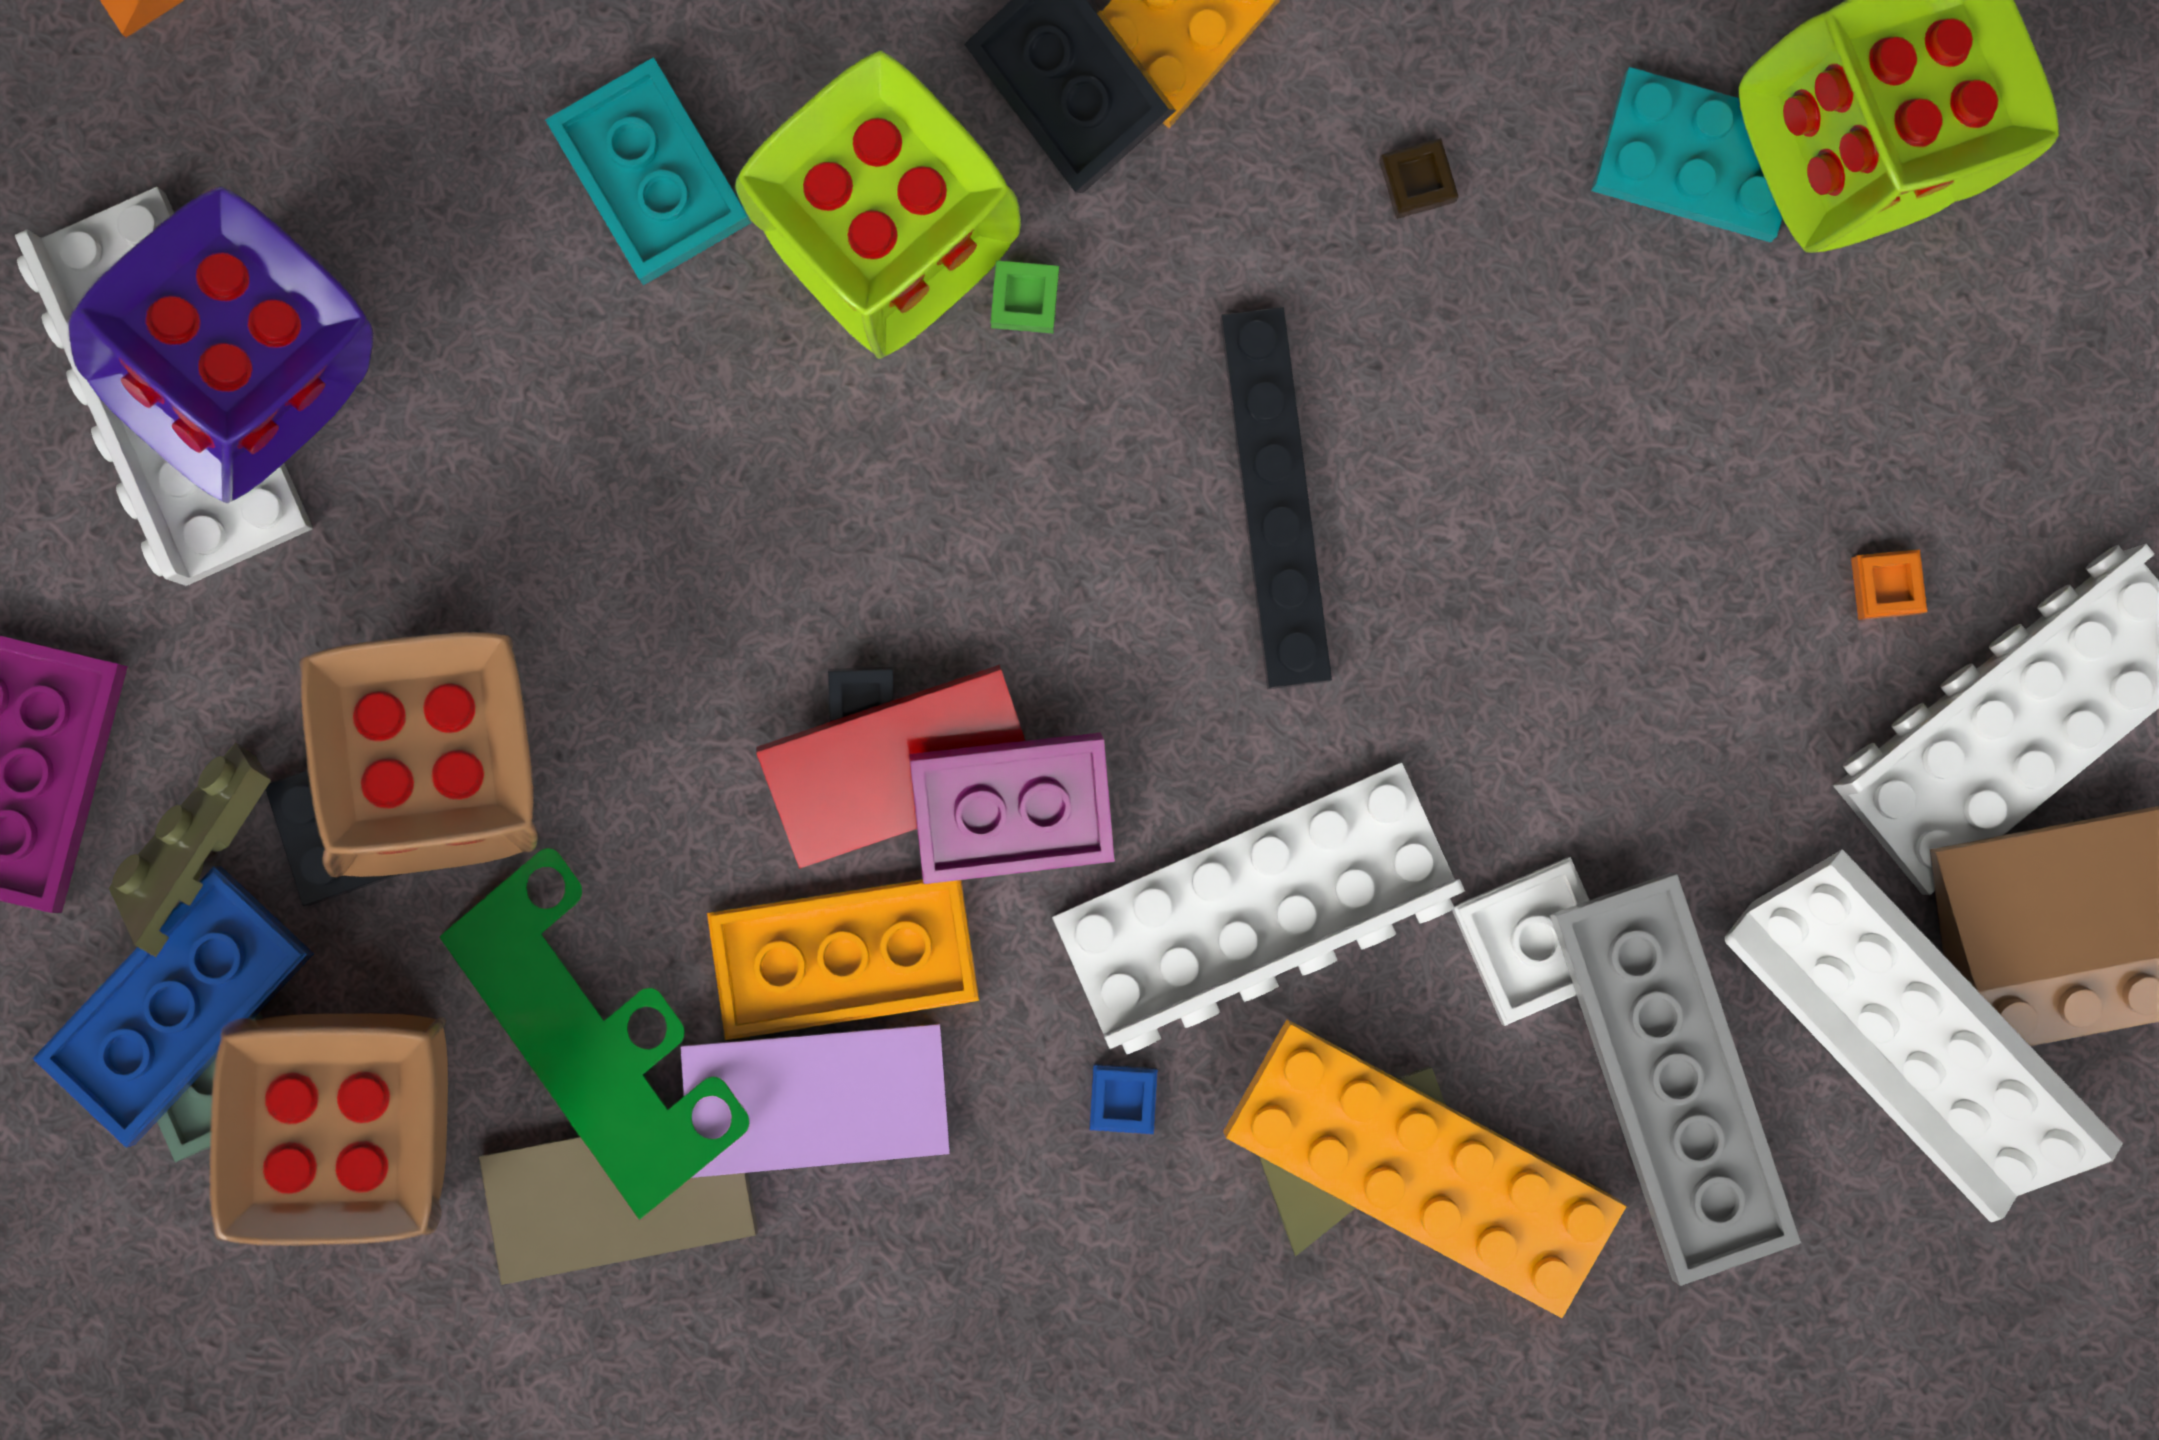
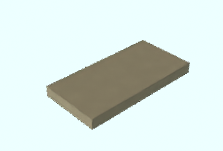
M580 1136L484 1154L479 1157L501 1285L741 1239L758 1234L748 1173L690 1178L639 1220Z

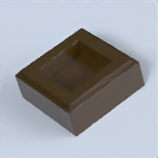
M1441 138L1380 156L1379 163L1396 219L1456 203L1458 200V192Z

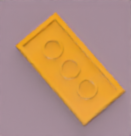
M923 880L707 913L725 1040L980 1000L962 880L923 884Z

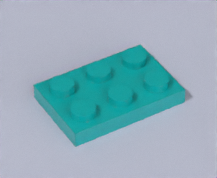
M654 57L545 119L643 286L751 224L743 206Z
M1632 67L1627 69L1622 80L1591 191L1771 243L1778 235L1782 216L1753 150L1744 124L1739 98Z

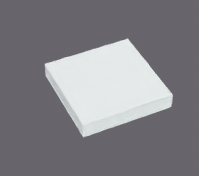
M1571 857L1562 859L1459 903L1452 910L1502 1025H1508L1577 995L1550 914L1589 901Z

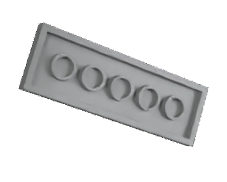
M1668 873L1550 914L1672 1281L1682 1286L1801 1244L1678 874Z

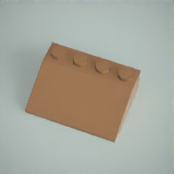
M2159 806L1930 849L1943 955L2029 1046L2159 1022Z

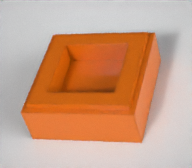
M1920 549L1857 555L1851 558L1858 620L1917 615L1928 612Z

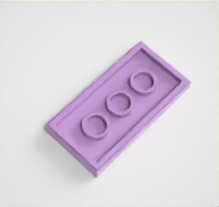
M940 1024L681 1046L684 1096L706 1078L718 1077L733 1092L748 1113L750 1120L747 1132L692 1178L950 1154ZM707 1096L699 1100L692 1111V1123L695 1130L701 1136L709 1139L719 1138L724 1135L731 1124V1111L726 1102L715 1096Z

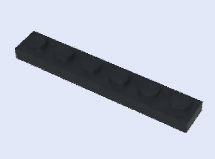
M1284 307L1222 314L1220 321L1267 690L1332 681Z

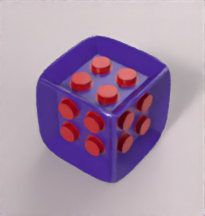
M224 187L211 189L185 204L124 254L86 292L72 312L68 323L74 364L97 396L125 425L172 467L200 489L224 503H230L262 483L340 410L356 386L361 383L367 374L373 347L372 325L347 290L318 261L264 213L241 196Z

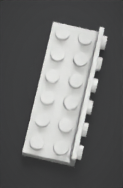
M155 187L43 238L28 229L15 234L23 254L17 258V264L27 284L32 290L40 293L48 312L42 314L43 325L55 345L65 350L72 369L66 372L69 385L79 401L89 406L97 426L91 428L93 440L103 457L109 462L113 461L122 482L116 485L117 495L126 512L133 519L138 518L147 540L141 543V549L148 565L156 575H163L167 580L187 586L310 531L313 527L285 464L281 465L268 478L245 495L230 503H224L189 481L125 425L97 396L74 364L68 326L72 312L101 275L157 226L174 214L166 193Z
M2147 544L2125 551L2119 545H2116L2099 555L2085 568L2091 577L2075 590L2070 584L2066 585L2047 597L2037 607L2042 613V617L2027 629L2022 624H2018L2003 633L1989 646L1994 656L1978 669L1971 663L1955 672L1941 684L1940 688L1945 692L1941 699L1929 708L1924 703L1913 707L1892 724L1891 727L1897 734L1880 748L1875 743H1871L1856 752L1843 764V768L1848 774L1834 784V788L1922 895H1930L1935 891L1930 849L2003 836L2159 708V580L2144 564L2155 554Z
M1399 763L1052 918L1109 1049L1122 1044L1125 1053L1129 1054L1160 1040L1161 1036L1157 1028L1179 1018H1181L1185 1028L1193 1026L1219 1014L1220 1010L1216 1002L1240 992L1243 1001H1249L1279 987L1275 978L1278 974L1298 966L1302 976L1336 962L1337 957L1333 950L1357 940L1362 950L1396 935L1392 926L1393 923L1413 914L1416 915L1419 924L1439 917L1455 908L1450 898L1465 892L1460 879H1454L1403 764Z
M1843 849L1753 901L1725 935L1726 944L1990 1222L2003 1219L2017 1196L2111 1162L2120 1150L2123 1143Z

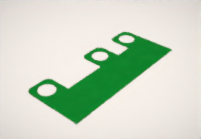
M545 848L536 853L439 936V938L640 1220L742 1137L749 1128V1116L727 1084L718 1077L706 1078L670 1109L665 1107L643 1074L682 1042L685 1034L684 1026L661 993L653 988L642 989L605 1021L602 1019L542 935L545 930L574 907L582 897L581 883L561 855L554 849ZM542 867H551L557 870L565 883V892L561 901L556 906L547 909L534 905L527 894L529 877L535 870ZM642 1007H652L658 1010L663 1015L667 1025L664 1040L660 1045L652 1049H642L636 1046L628 1034V1022L631 1015ZM707 1096L721 1098L726 1102L731 1111V1124L728 1131L715 1139L701 1136L695 1130L692 1123L694 1106L699 1100Z

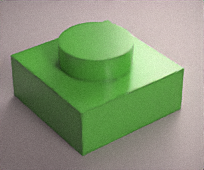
M996 260L991 328L1054 334L1059 266Z

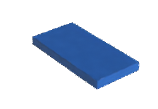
M213 866L199 881L203 886L190 906L179 902L171 911L159 930L169 936L157 957L137 947L32 1058L126 1148L136 1145L217 1058L222 1028L227 1023L236 1019L248 1018L253 1020L314 955L306 945L222 866Z

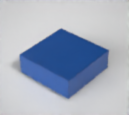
M1093 1064L1089 1130L1154 1134L1158 1069Z

